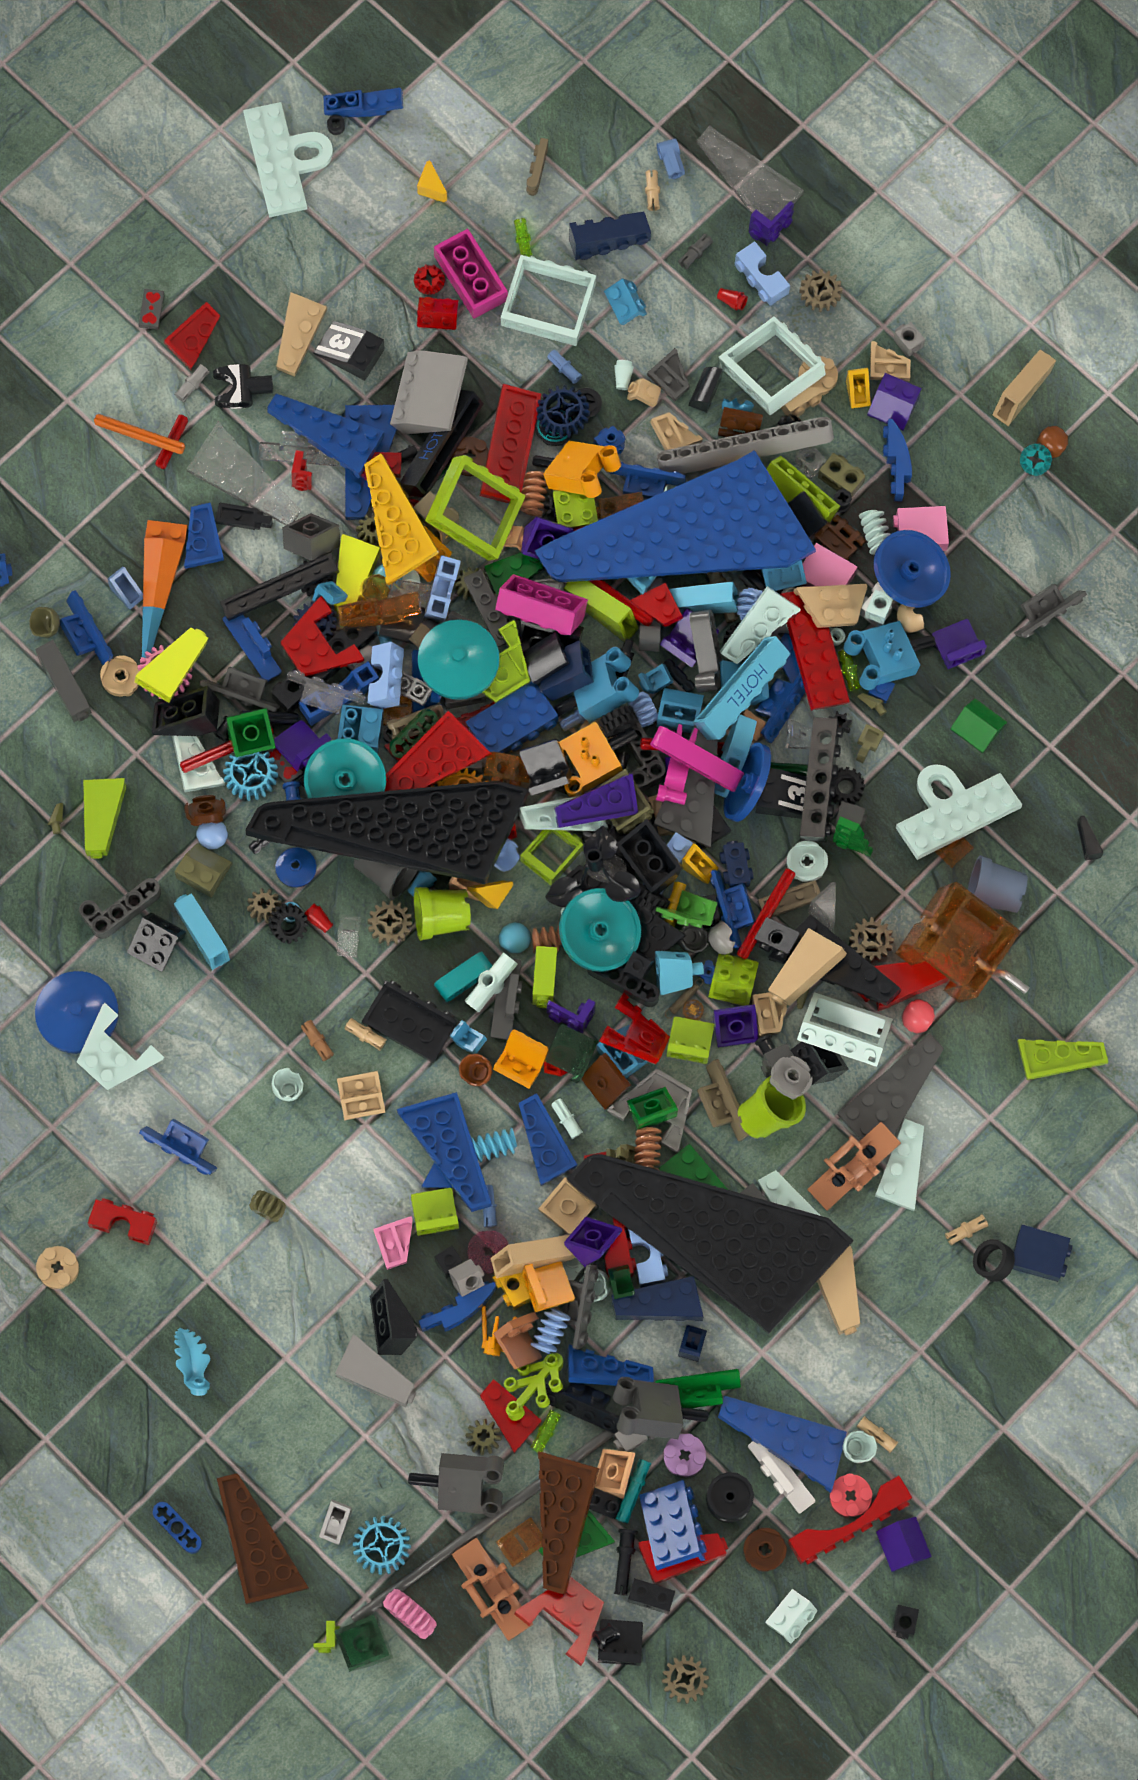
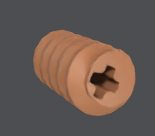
M531 471L525 474L524 488H522L521 492L525 495V499L520 508L525 514L540 517L543 514L538 509L544 508V504L540 502L546 500L542 495L547 494V490L542 488L547 487L543 475L544 472Z
M550 926L549 932L546 931L545 927H542L540 933L537 928H533V954L536 946L557 947V952H559L560 946H562L559 926L557 932H555L553 926Z
M646 1127L636 1131L635 1135L637 1138L635 1139V1144L637 1146L634 1150L636 1153L634 1155V1160L636 1161L634 1164L659 1170L654 1168V1166L660 1165V1161L654 1160V1158L661 1156L660 1153L655 1152V1150L661 1149V1145L655 1144V1142L662 1140L661 1137L656 1136V1134L662 1133L660 1129Z

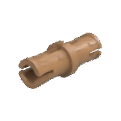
M309 1020L304 1025H301V1029L310 1040L309 1044L316 1049L322 1060L330 1059L334 1053L327 1045L325 1036L320 1034L313 1021Z

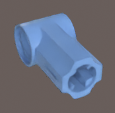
M674 138L657 143L658 155L660 160H663L668 178L674 180L685 175L677 139Z

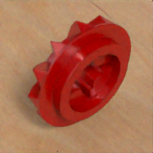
M425 264L424 267L418 268L414 274V285L423 294L432 295L438 293L444 287L445 275L441 268L439 269L435 265L428 266ZM427 273L433 278L432 285H430L428 280H424L427 278Z

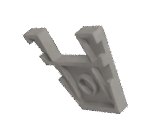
M656 1068L639 1082L635 1088L621 1097L614 1105L610 1106L607 1112L624 1121L630 1112L627 1100L666 1087L678 1108L677 1117L665 1121L671 1127L661 1144L678 1153L692 1089Z

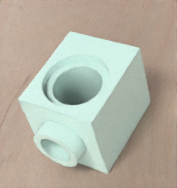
M875 590L864 618L883 625L892 606L893 599L884 590ZM882 603L885 607L877 608L875 604Z

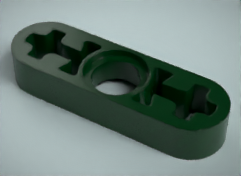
M423 709L390 742L389 749L391 753L397 758H402L438 721L436 713L431 709ZM425 715L431 716L432 721L430 723L428 721L425 722ZM418 722H420L421 725L423 724V727L425 728L424 730H422V728L417 724ZM417 728L419 735L416 738H410L408 736L410 729ZM404 736L410 742L409 745L402 739ZM396 744L402 745L403 750H402V751H399V750L396 751L395 745H396Z

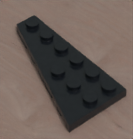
M582 865L577 866L565 877H572L579 884L584 867ZM588 870L583 886L579 889L582 892L596 888L605 889L608 883ZM628 900L635 908L641 924V938L636 951L655 960V951H668L687 936L659 916L646 911L634 901Z

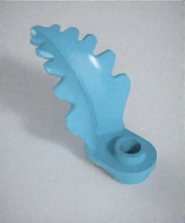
M179 1328L175 1332V1338L178 1339L175 1340V1344L180 1348H176L175 1353L181 1358L176 1360V1366L183 1373L184 1384L190 1389L191 1394L196 1396L205 1395L210 1388V1383L204 1378V1371L210 1362V1356L203 1354L206 1344H197L201 1337H194L195 1332Z

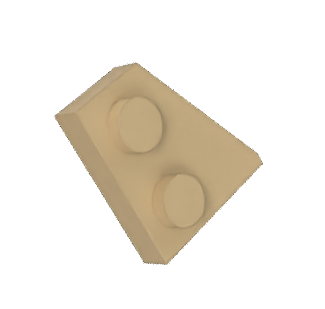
M871 341L870 380H882L884 374L887 373L903 381H910L911 360L897 355L896 352L890 349L886 350L878 346L875 341Z
M770 992L751 996L752 1005L755 1004L759 1036L779 1034L787 1011V1004L783 1002L780 1005L772 1000Z

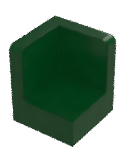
M628 1265L607 1269L614 1299L635 1295Z

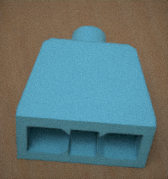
M655 951L656 987L659 989L660 995L691 988L693 986V976L704 974L703 963H692L691 957L686 952Z

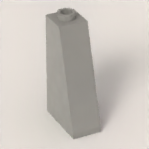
M355 1335L352 1336L335 1373L336 1377L403 1407H406L408 1403H412L416 1392L413 1391L414 1384Z

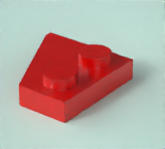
M666 583L631 599L634 604L651 615L664 627L683 619Z

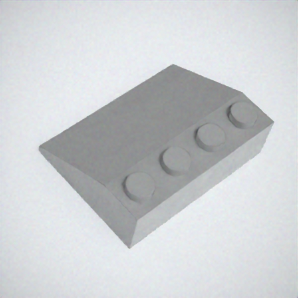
M430 351L407 352L390 425L403 434L451 431L468 358L466 356Z

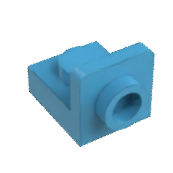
M333 581L318 584L312 600L315 602L322 596L326 602L333 605L345 602L348 595Z

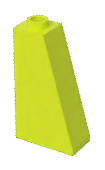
M345 534L341 536L338 561L339 573H337L336 585L348 596L345 602L334 604V609L338 615L347 618L348 616H354L380 557V547Z
M188 629L139 671L135 676L134 682L170 703L206 646L208 637L199 629Z

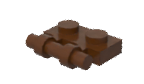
M724 407L720 426L727 427V429L719 428L718 436L730 437L758 431L761 427L763 414ZM733 429L742 430L745 432L734 431Z
M837 514L832 519L837 525L834 527L828 522L815 534L814 538L823 547L848 560L858 549L853 543L857 542L862 547L867 540L862 537L860 531H855L845 518L842 519ZM840 531H845L850 537L847 539Z

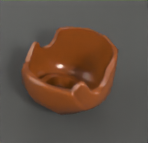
M1048 426L1038 436L1037 444L1047 447L1052 458H1056L1066 449L1068 435L1058 426Z
M468 1054L461 1060L459 1065L460 1077L472 1086L479 1087L485 1085L493 1073L489 1060L480 1054Z

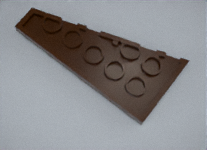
M538 1451L541 1488L540 1518L543 1538L541 1539L543 1547V1588L566 1594L600 1468Z
M236 1473L217 1478L246 1605L309 1589L239 1474Z

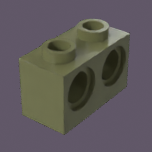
M835 453L829 457L818 474V478L834 490L845 489L851 493L852 497L864 484L866 476L860 468L853 467L846 458ZM837 467L840 471L833 472L830 468ZM852 478V479H854L856 482H855V483H848V482L846 481V479Z

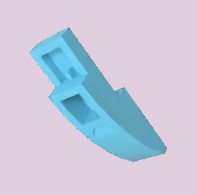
M739 714L738 720L732 725L721 749L723 753L720 759L740 771L743 768L757 724L756 720ZM715 783L714 793L726 798L730 790Z

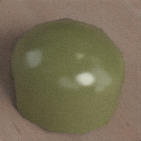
M49 607L35 608L29 620L32 634L49 638L57 633L60 620L59 615L54 609Z

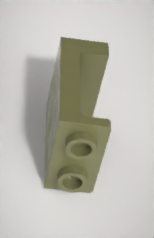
M624 769L600 786L629 774V772ZM635 781L634 787L638 813L610 819L620 835L629 834L635 829L634 826L646 819L650 820L652 814L655 813Z

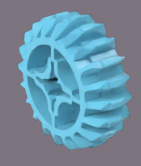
M261 751L240 757L229 756L230 761L225 762L227 768L223 769V774L226 775L224 782L228 783L226 785L227 789H232L233 795L239 793L240 799L246 795L247 800L250 801L251 796L258 800V794L265 797V790L272 792L271 785L277 784L274 778H278V772L275 771L278 769V766L272 764L275 762V759L273 757L268 758L270 755L268 751L264 754ZM251 760L248 764H241L244 761ZM259 762L267 768V775L258 770ZM235 771L244 777L242 785L234 778ZM255 782L260 783L257 786L250 787Z
M381 1516V1523H377V1518L373 1517V1525H370L369 1521L366 1520L365 1525L367 1529L365 1530L360 1526L358 1529L363 1534L354 1535L356 1539L360 1540L359 1542H353V1547H359V1549L353 1551L354 1555L361 1554L357 1562L365 1561L362 1566L363 1569H367L370 1565V1573L372 1574L375 1572V1568H378L379 1575H382L383 1568H386L387 1574H391V1566L397 1571L399 1570L397 1562L402 1565L405 1564L401 1557H409V1553L405 1552L404 1549H411V1545L404 1544V1542L409 1541L410 1537H402L407 1530L406 1528L398 1530L401 1526L400 1522L393 1526V1518H390L388 1523H385V1516ZM381 1529L392 1531L398 1538H385L382 1535ZM375 1531V1541L368 1544L369 1546L364 1547L367 1536ZM378 1536L381 1537V1541H383L384 1544H388V1546H385V1556L383 1555V1552L381 1551L380 1547L376 1548V1545H379ZM400 1544L398 1553L389 1561V1549ZM366 1553L380 1554L383 1562L371 1560Z

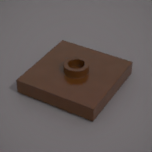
M607 1053L602 1054L580 1077L604 1110L612 1106L631 1086Z

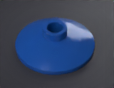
M303 848L285 850L280 854L275 865L279 880L283 884L295 888L305 886L311 882L317 868L313 855ZM297 862L299 863V867L293 868L292 864Z

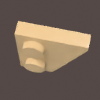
M670 412L652 418L650 421L664 450L701 443L703 440L700 435L696 436L689 431V427L679 422Z

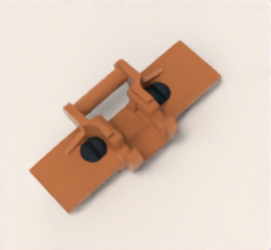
M882 1122L875 1126L859 1142L851 1135L848 1137L849 1140L829 1159L823 1160L830 1169L807 1190L826 1211L851 1189L854 1188L859 1192L874 1176H877L880 1173L876 1168L878 1164L901 1144ZM855 1146L859 1150L855 1154L856 1156L845 1166L837 1169L834 1164Z
M477 1538L451 1554L468 1579L461 1587L466 1589L481 1612L480 1616L485 1618L490 1614L508 1641L534 1625L532 1623L528 1626L514 1615L515 1611L522 1607L514 1595L520 1587L517 1582L514 1583L506 1572L507 1567L504 1562L496 1568ZM475 1583H481L494 1603L493 1606L487 1607L474 1587Z

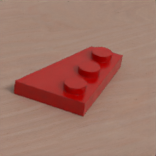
M206 302L164 340V344L192 370L218 323L220 315Z
M494 1379L480 1394V1398L515 1454L540 1425L542 1420L525 1405L523 1406L524 1416L517 1421L511 1420L506 1413L508 1403L517 1399Z

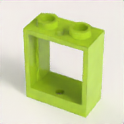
M542 830L520 855V861L549 885H552L583 851V841L576 834L571 835L566 830ZM552 832L574 849L555 872L533 856L535 851Z
M536 946L532 1005H536L538 1008H547L548 1001H554L557 947Z

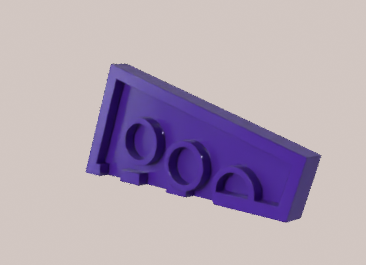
M629 773L554 807L557 828L637 814L638 807L633 774Z

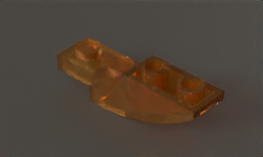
M418 592L379 601L375 597L338 606L339 624L351 627L392 624L405 621L404 617L422 613Z

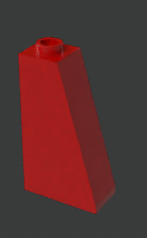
M946 957L874 966L901 989V992L887 1006L876 1002L877 1011L887 1009L948 982L949 975H952L951 963H947Z
M718 1533L700 1535L707 1548V1552L704 1553L706 1560L701 1561L699 1557L660 1570H657L655 1567L649 1540L639 1542L638 1548L653 1584L657 1585L726 1556L725 1550L728 1549L724 1537L720 1538Z

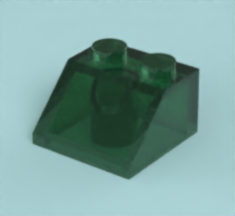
M371 1615L334 1631L349 1672L374 1666L393 1658L379 1618L376 1615Z

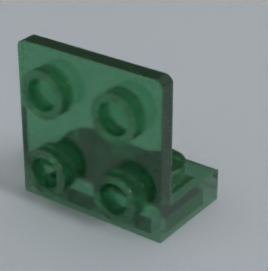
M561 1024L547 1053L545 1062L572 1074L570 1080L578 1083L585 1074L598 1041Z

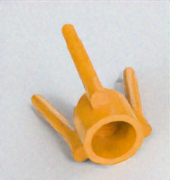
M483 1306V1342L481 1348L484 1349V1354L500 1356V1353L504 1351L493 1333L492 1337H488L487 1341L486 1307ZM499 1316L495 1317L493 1333L498 1330Z

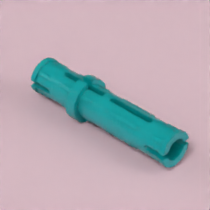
M638 1459L635 1471L629 1478L630 1483L615 1518L616 1520L626 1524L629 1523L642 1486L646 1484L645 1479L651 1466L650 1462Z

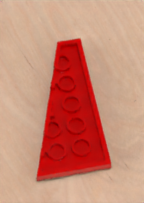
M447 711L386 773L385 791L429 787L492 753L450 711Z

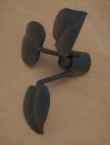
M601 826L589 837L584 845L583 851L587 864L584 865L580 883L577 884V881L572 877L559 878L551 885L545 897L547 901L556 906L566 907L575 896L582 893V890L579 888L583 886L588 870L592 872L602 870L606 878L610 881L605 887L606 894L611 900L616 902H624L638 897L641 894V887L638 880L629 872L619 871L613 878L609 875L603 860L612 859L617 854L618 847L616 846L617 841L604 826Z

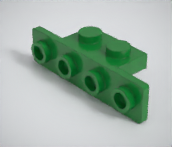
M739 1369L655 1381V1383L677 1385L681 1407L686 1408L723 1404L722 1390L741 1387Z

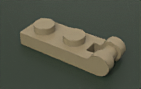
M541 138L539 145H535L534 156H536V160L531 162L529 173L532 176L526 182V191L531 196L536 195L539 189L548 152L549 139Z
M440 703L424 708L433 710L438 720L444 715ZM422 710L388 721V729H391L393 734L391 735L392 740L400 733L399 727L403 725L406 727ZM424 716L425 722L428 721L430 723L432 721L431 716ZM420 722L417 723L422 728V730L425 729L423 727V724L421 725ZM412 728L408 732L409 737L419 734L417 728Z

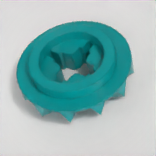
M1041 444L1027 446L1020 455V465L1030 475L1038 476L1044 474L1052 463V455L1049 449ZM1037 451H1039L1038 457L1044 460V462H1037L1033 468V461L1028 459V457H1034Z

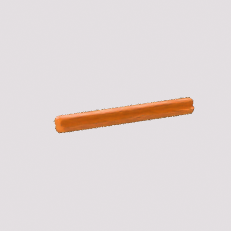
M97 414L94 418L95 425L177 454H183L185 450L184 443L101 414Z

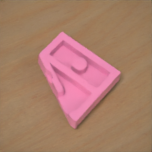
M412 1216L373 1229L387 1270L407 1263L413 1223Z

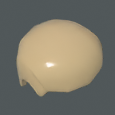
M901 604L897 610V621L901 622L904 631L913 633L924 629L922 615L915 614L913 612L914 607Z

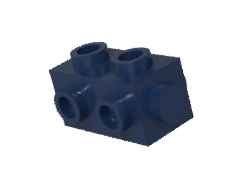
M727 842L726 845H723L722 852H719L721 865L725 864L726 869L723 872L724 883L728 884L729 888L742 883L746 887H750V882L753 880L752 868H748L747 860H750L748 848H744L743 842Z

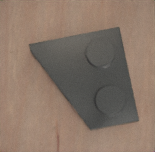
M676 348L647 373V376L661 387L674 402L689 390V383L685 377Z

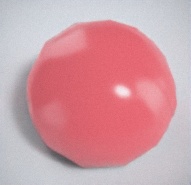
M921 999L911 1001L903 1011V1025L914 1033L927 1031L934 1021V1009L928 1002Z

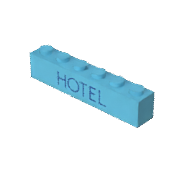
M776 636L765 637L692 723L707 740H719L724 737L728 727L733 725L738 720L739 714L750 706V701L762 692V687L774 678V673L777 669L785 665L790 652Z

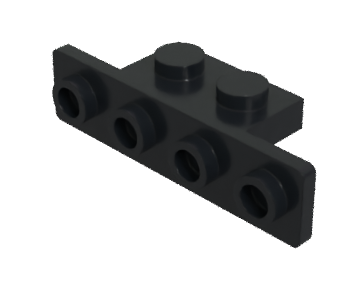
M570 1383L565 1391L561 1390L559 1392H552L549 1385L546 1384L547 1396L550 1400L549 1405L615 1434L618 1432L616 1426L620 1416L605 1410L610 1403V1395L583 1383Z

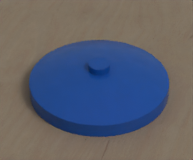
M913 530L897 531L886 537L875 552L874 571L876 578L886 594L898 603L914 608L926 607L935 603L946 592L951 577L949 562L941 547L927 535Z
M759 742L750 746L741 770L744 775L735 792L729 791L727 797H724L723 809L726 818L739 822L752 811L758 802L770 771L771 751L768 746Z
M83 971L61 974L48 982L38 996L35 1006V1019L38 1029L43 1038L54 1048L67 1053H81L104 1003L117 1013L119 1017L116 996L111 987L94 974ZM118 1017L104 1031L109 1037H111L116 1028Z

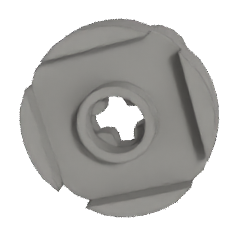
M796 1056L780 1058L771 1069V1085L790 1099H796L805 1094L811 1087L813 1080L812 1077L810 1078L809 1066ZM791 1073L794 1074V1077H793V1078H794L796 1081L791 1080V1079L788 1077V1075L791 1074Z

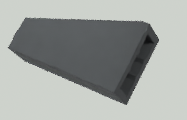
M54 640L36 648L39 663L73 722L87 719L89 714L92 713L91 708Z

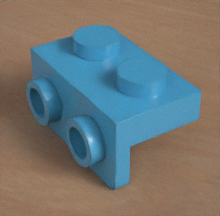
M623 278L604 290L621 325H625L638 315H647L646 305L639 298L634 282Z

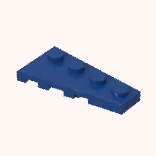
M536 1093L519 1102V1109L540 1185L542 1186L577 1167L575 1159L538 1094Z
M568 1344V1382L616 1386L618 1379L621 1377L654 1382L653 1367L629 1360L625 1362L618 1361L614 1356L610 1355L606 1357L594 1354L595 1351L586 1349L584 1352Z

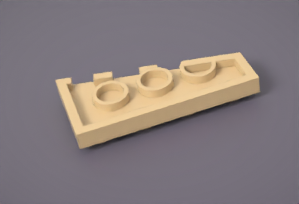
M290 292L277 360V370L294 377L296 376L327 311V306Z

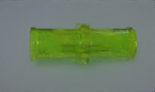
M518 218L514 220L517 234L515 240L519 245L520 255L531 257L533 256L530 246L531 236L528 234L526 219L521 218L522 222H520Z
M844 649L840 650L838 655L842 664L841 671L845 675L849 691H853V688L857 690L861 688L856 672L858 670L857 665H854L851 655L844 652Z
M549 1410L542 1426H539L537 1429L539 1432L530 1446L532 1450L536 1452L544 1451L550 1437L552 1438L554 1435L553 1431L562 1417L559 1413Z

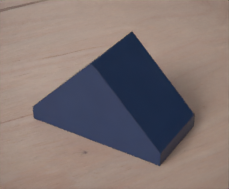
M687 1325L678 1357L699 1362L707 1330Z

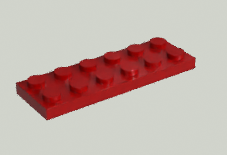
M503 384L485 467L489 470V473L503 478L505 483L517 487L522 492L538 414L536 408L539 407L538 401L541 399V394ZM482 481L479 496L510 503V498Z
M794 591L780 594L801 609L796 615H792L786 624L810 710L848 704L850 700L829 627L817 628L812 620V616L803 607L805 605L799 595H795Z

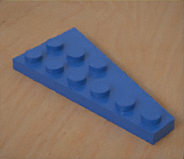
M275 394L267 407L270 415L284 425L292 427L299 436L303 435L306 437L310 444L328 457L335 458L342 467L353 471L357 478L361 477L365 470L364 464L371 460L384 438V431L279 394Z
M345 405V418L384 431V438L375 452H390L397 431L395 427L390 425L395 405ZM347 468L345 469V519L365 520V515H368L372 499L368 482L365 480V477L357 478L354 472Z
M457 1092L397 1109L401 1119L470 1211L474 1212L491 1207L492 1203Z
M728 1396L723 1397V1404H721L718 1415L719 1419L737 1431L743 1432L752 1438V1441L761 1444L770 1453L794 1469L800 1470L809 1479L824 1486V1489L830 1493L832 1492L843 1450V1442L847 1434L846 1431Z

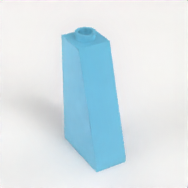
M733 582L669 589L681 614L686 609H690L693 612L709 609L713 613L738 612V607L736 606L738 605L739 591Z
M192 893L188 896L187 894L180 896L174 903L175 910L210 968L214 970L230 961L226 946Z

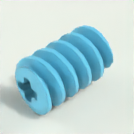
M510 1127L509 1134L505 1129H502L501 1136L497 1131H494L493 1138L489 1133H486L485 1140L478 1135L477 1142L471 1137L480 1162L483 1161V1155L488 1160H491V1153L496 1158H499V1151L504 1156H507V1149H510L512 1154H515L517 1143L512 1127Z

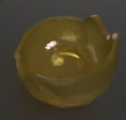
M374 574L361 582L359 591L364 603L373 607L382 605L387 600L390 589L386 584L384 576Z

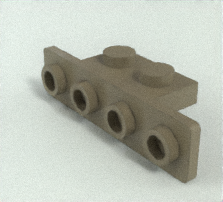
M715 1059L706 1066L713 1084L700 1087L697 1092L713 1128L730 1123L737 1140L742 1141L749 1135L740 1125L742 1123L741 1117H738L740 1104L736 1100L719 1059Z

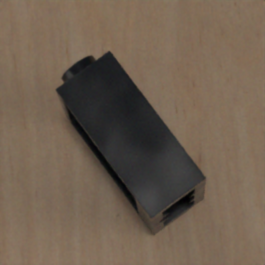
M802 1041L791 1049L794 1056L802 1059L809 1066L810 1078L812 1077L813 1080L812 1085L833 1081L849 1070L838 1053Z

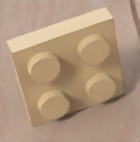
M564 1177L538 1210L570 1235L585 1217H588L596 1205L580 1194Z

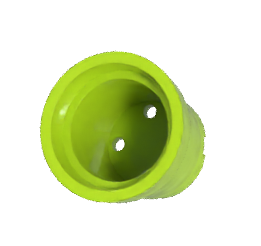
M415 887L414 917L420 941L432 939L434 935L469 930L471 914L470 904L464 898L468 897L466 889L429 890L428 887Z
M771 1076L766 1078L758 1086L756 1092L743 1102L738 1109V1117L740 1116L742 1123H740L741 1127L753 1138H766L782 1128H789L799 1123L805 1116L806 1102L804 1096L790 1099L781 1094L771 1085Z

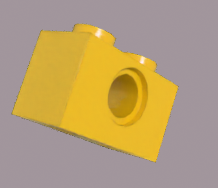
M521 1273L500 1278L492 1277L496 1287L502 1288L504 1292L502 1298L507 1307L511 1306L513 1310H516L531 1302ZM510 1281H516L519 1287L511 1290L507 1287V1284Z

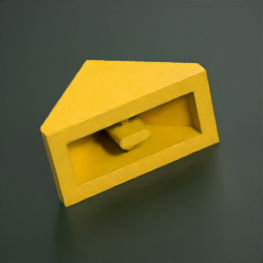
M429 160L426 162L419 179L417 193L434 200L446 202L447 192Z
M868 368L848 370L846 385L851 409L871 406Z
M696 844L691 846L682 859L683 870L705 884L710 882L712 877L711 871L719 869Z
M501 880L485 883V885L469 886L467 891L486 907L498 909L513 887V881Z

